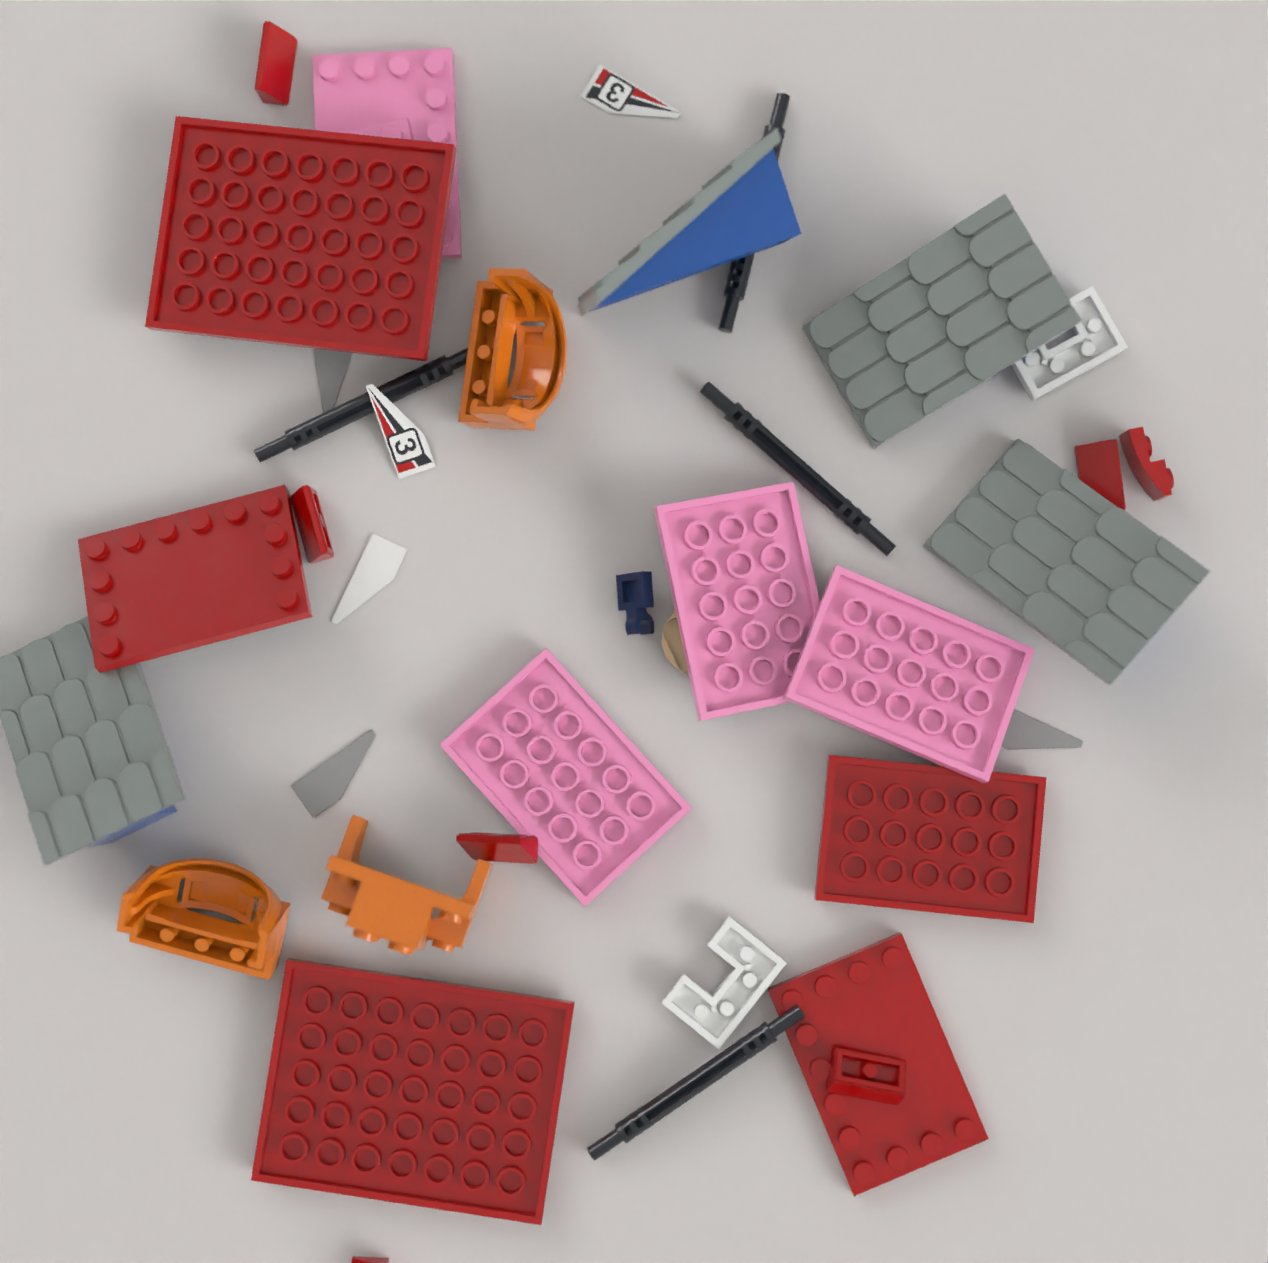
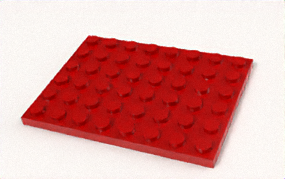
M176 116L145 327L157 331L427 362L457 150L455 145Z
M287 959L251 1181L542 1225L575 1001L305 960Z

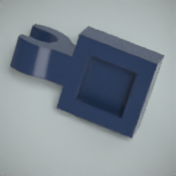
M652 571L616 575L618 611H626L625 629L627 635L653 634L655 628L654 621L646 608L654 607Z

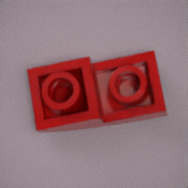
M1143 427L1129 429L1119 435L1126 461L1144 491L1154 501L1172 495L1171 489L1174 486L1172 471L1170 468H1166L1165 459L1150 462L1152 444L1150 438L1147 435L1145 436Z

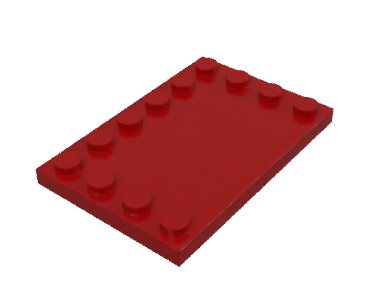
M285 485L78 539L94 666L100 673L313 617L290 495Z
M828 755L814 899L1034 923L1047 777L992 772L989 782L981 783L942 766Z
M901 933L892 935L767 988L778 1016H781L797 1004L806 1016L785 1030V1033L854 1196L989 1139ZM837 1047L906 1061L905 1097L898 1105H891L827 1092L834 1048Z

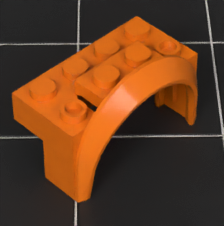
M489 268L488 281H477L458 422L471 428L535 431L536 420L544 414L560 389L567 357L566 332L562 314L553 297V290L543 284L527 269ZM523 322H543L546 326H524L521 324ZM516 332V362L513 377L508 388L507 383L509 376L511 353L514 334Z
M183 859L169 862L159 867L150 865L122 894L116 931L130 933L129 942L270 980L279 965L291 903L281 901L277 894L258 876L238 865L214 859ZM185 878L183 895L180 903L178 900L180 882L182 879ZM187 908L218 912L230 916L243 924L193 912Z

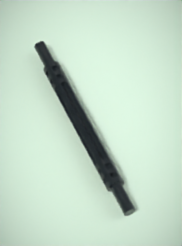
M777 93L770 123L765 126L763 132L764 138L778 128L782 141L773 148L777 161L785 135L783 125L790 96L785 93ZM755 254L732 261L723 293L726 300L718 328L722 332L732 333L739 302L744 300Z
M468 348L447 358L443 355L377 387V389L392 403L453 375V370L466 365ZM368 392L284 431V436L254 450L257 459L261 463L290 448L295 451L375 412Z
M707 382L700 393L725 414L724 419L731 422L738 431L740 430L747 439L756 444L822 502L847 527L849 526L856 535L861 533L884 555L888 556L896 545L870 523L872 519L869 516H866L862 513L861 509L855 507L848 498L846 499L762 425V422L755 419L748 410L746 411L739 402L734 404L711 382Z
M797 1004L769 1024L766 1022L762 1023L758 1028L753 1029L749 1034L740 1038L736 1043L644 1106L639 1107L622 1121L620 1120L615 1124L614 1130L587 1148L592 1159L597 1160L623 1141L625 1143L630 1142L633 1138L652 1127L656 1122L735 1068L778 1040V1035L806 1017L804 1012Z

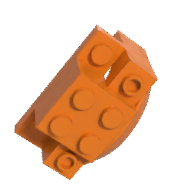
M352 815L337 856L331 855L326 867L331 873L321 899L330 902L328 909L348 916L345 925L354 928L353 936L370 942H378L379 938L389 940L387 948L400 953L413 955L414 950H424L428 940H433L432 946L449 952H453L454 946L463 948L493 864L478 859L471 882L462 899L450 897L359 865V853L368 821ZM435 908L441 909L439 917L432 919Z

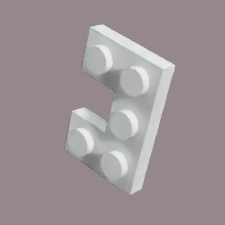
M1093 286L1069 298L1071 305L1081 319L1079 324L1071 328L1075 335L1074 337L1050 350L1044 344L1011 365L1031 401L1128 348Z
M730 916L726 918L707 942L709 948L734 967L714 994L711 995L687 974L683 973L661 1001L665 1007L717 1049H720L787 963Z

